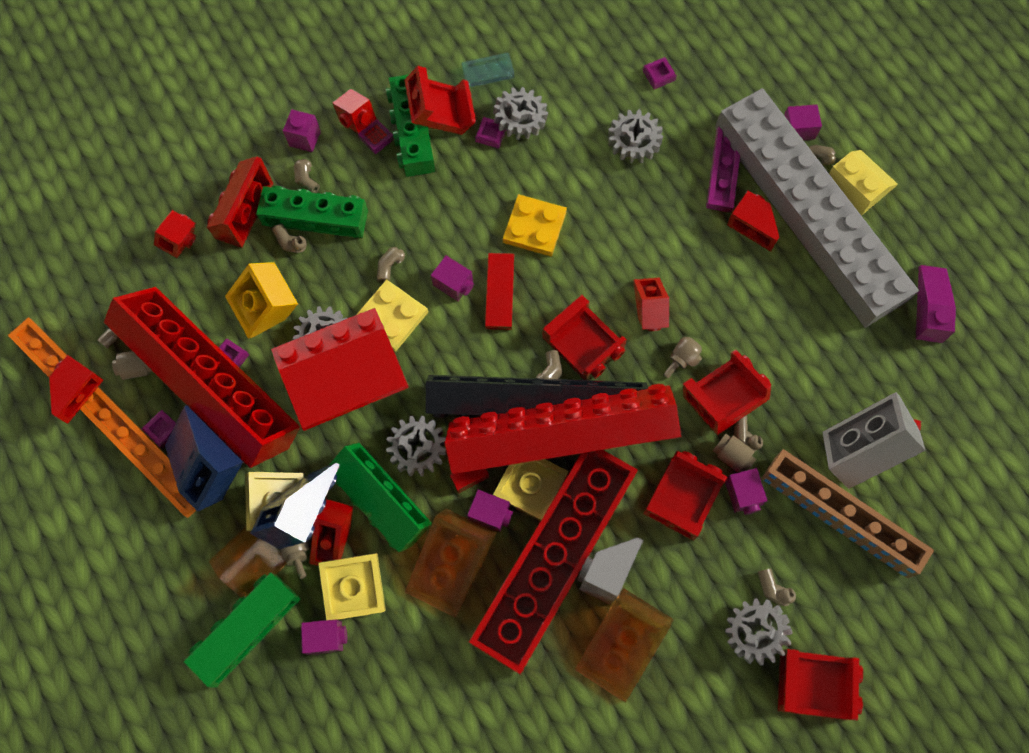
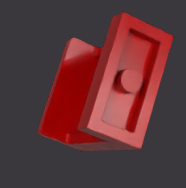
M418 65L406 77L405 86L413 124L463 135L475 124L476 119L468 80L463 79L456 86L428 79L427 69Z
M581 295L543 328L542 338L554 350L559 352V355L583 380H589L591 377L594 379L598 378L606 370L605 365L610 360L615 362L625 353L626 350L624 348L627 339L624 336L619 338L588 308L589 301Z
M737 350L731 352V359L697 383L692 378L683 383L684 399L717 435L770 400L771 383L764 374H759L753 368L751 360L746 355L742 356Z
M676 451L643 514L694 541L699 536L703 528L702 525L727 476L723 475V471L714 465L707 464L706 466L698 462L697 457L687 451H682V453Z
M792 649L783 650L785 655H780L778 711L858 721V715H861L863 710V700L859 696V684L863 681V667L859 665V658L805 653Z

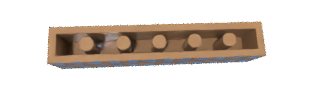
M784 449L773 459L761 477L763 481L906 578L919 575L934 552L932 548Z

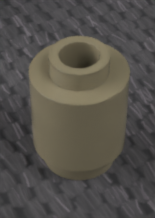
M133 351L119 353L116 355V360L112 361L115 375H120L122 380L150 375V372H153Z
M725 434L713 450L718 455L717 458L737 473L741 470L748 471L756 461V458L752 456L755 451L735 436L730 437Z

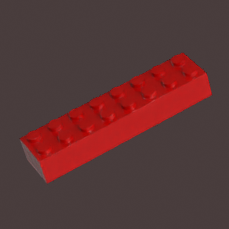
M157 287L112 298L104 323L249 468L290 448L301 427Z
M654 384L645 390L625 389L620 391V394L608 396L606 393L593 395L591 399L580 400L579 398H570L561 404L552 405V403L547 402L538 404L536 408L531 409L516 407L510 409L507 413L487 412L480 417L471 419L468 416L458 417L449 423L445 447L451 474L678 438L681 437L677 404L670 385Z
M605 450L580 454L469 641L471 645L519 675L522 674L583 568L587 557L590 556L632 483L638 469Z

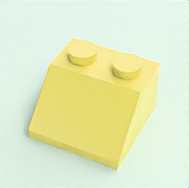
M861 150L851 151L835 164L829 172L830 176L861 216L897 186V183Z

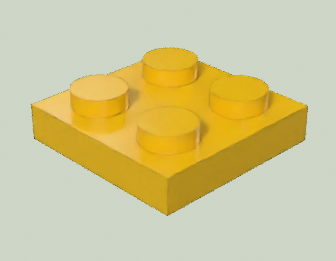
M518 194L503 236V243L552 257L567 208Z

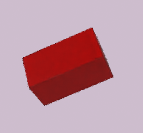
M486 469L451 474L450 478L459 494L488 479L489 474Z

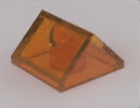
M246 526L209 560L219 579L240 597H247L254 590V583L262 575H268L270 572L276 575L287 564L278 548L250 534L251 531H246Z

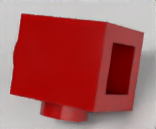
M352 89L332 103L340 123L345 128H350L357 133H360L377 119L370 99Z
M172 210L155 231L154 246L178 258L185 247L190 248L197 237L194 234L196 223L188 216Z

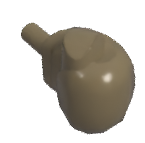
M690 337L681 338L669 357L673 363L663 375L669 379L678 366L682 369H685L687 365L695 367L702 360L700 356L702 347Z
M309 540L305 543L279 549L287 565H295L300 579L307 576L302 562L307 559L305 552L310 549Z

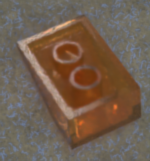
M446 508L434 518L405 592L456 618L488 555L496 532Z
M623 588L575 670L626 703L669 631L674 619Z

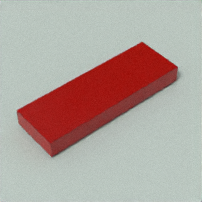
M488 253L485 329L512 330L514 254Z

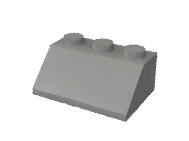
M897 392L823 431L829 470L848 489L925 451L921 432Z
M635 538L598 551L594 559L587 557L577 581L582 583L579 590L611 605L621 591L643 540Z

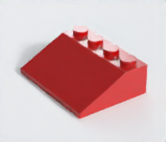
M376 308L271 349L303 431L409 388Z

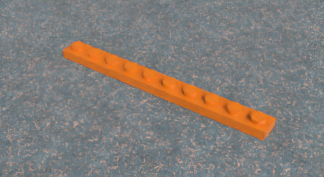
M29 317L8 335L48 377L53 373L56 364L67 356ZM98 387L80 410L185 517L189 518L196 510L179 493L169 457Z

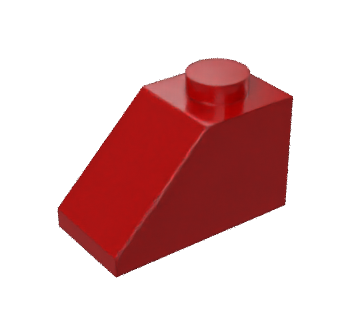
M747 191L732 212L727 226L771 252L779 239L771 204L762 196Z
M660 277L634 279L637 314L642 330L658 331L661 328H668L669 296Z
M67 355L56 364L53 373L49 376L51 413L68 424L104 380Z
M326 499L323 511L317 515L314 521L315 529L312 536L310 564L319 566L320 562L342 558L351 529L354 506Z

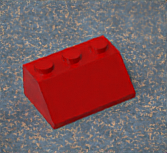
M256 156L240 161L236 170L231 172L229 184L226 190L220 194L215 212L208 218L207 228L214 239L243 247L257 219L256 213L263 186H273V181L262 158Z

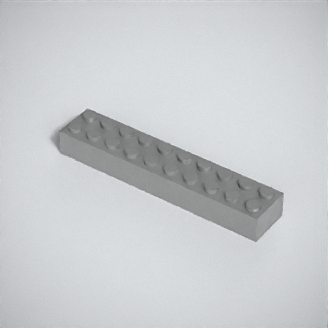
M763 88L721 111L715 128L717 129L718 126L721 128L724 138L727 136L731 142L730 146L734 151L737 150L740 154L741 163L865 328L907 303L919 291Z

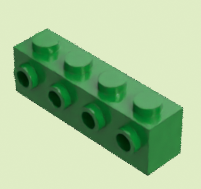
M408 75L389 77L390 88H386L388 104L393 103L394 109L389 110L392 125L397 124V131H393L395 146H400L401 152L396 153L399 168H404L406 177L435 173L428 127L412 123L405 86V79Z
M263 186L256 214L263 226L275 227L283 224L286 229L363 238L368 209L365 199L355 195L344 197L336 196L330 192L320 194L312 193L306 189H298L296 191L285 189L281 186Z
M360 443L344 446L329 464H339L335 484L343 489L349 496L351 503L359 507L367 516L369 523L383 534L387 543L396 549L398 553L412 547L433 524Z
M272 572L268 575H262L254 583V590L247 597L243 596L232 606L233 611L226 619L221 618L211 627V634L204 641L200 640L189 650L188 654L190 656L184 663L207 687L217 688L301 600L287 584Z

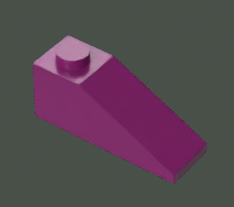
M920 265L918 270L919 291L917 293L915 339L943 343L955 333L956 305L947 268Z

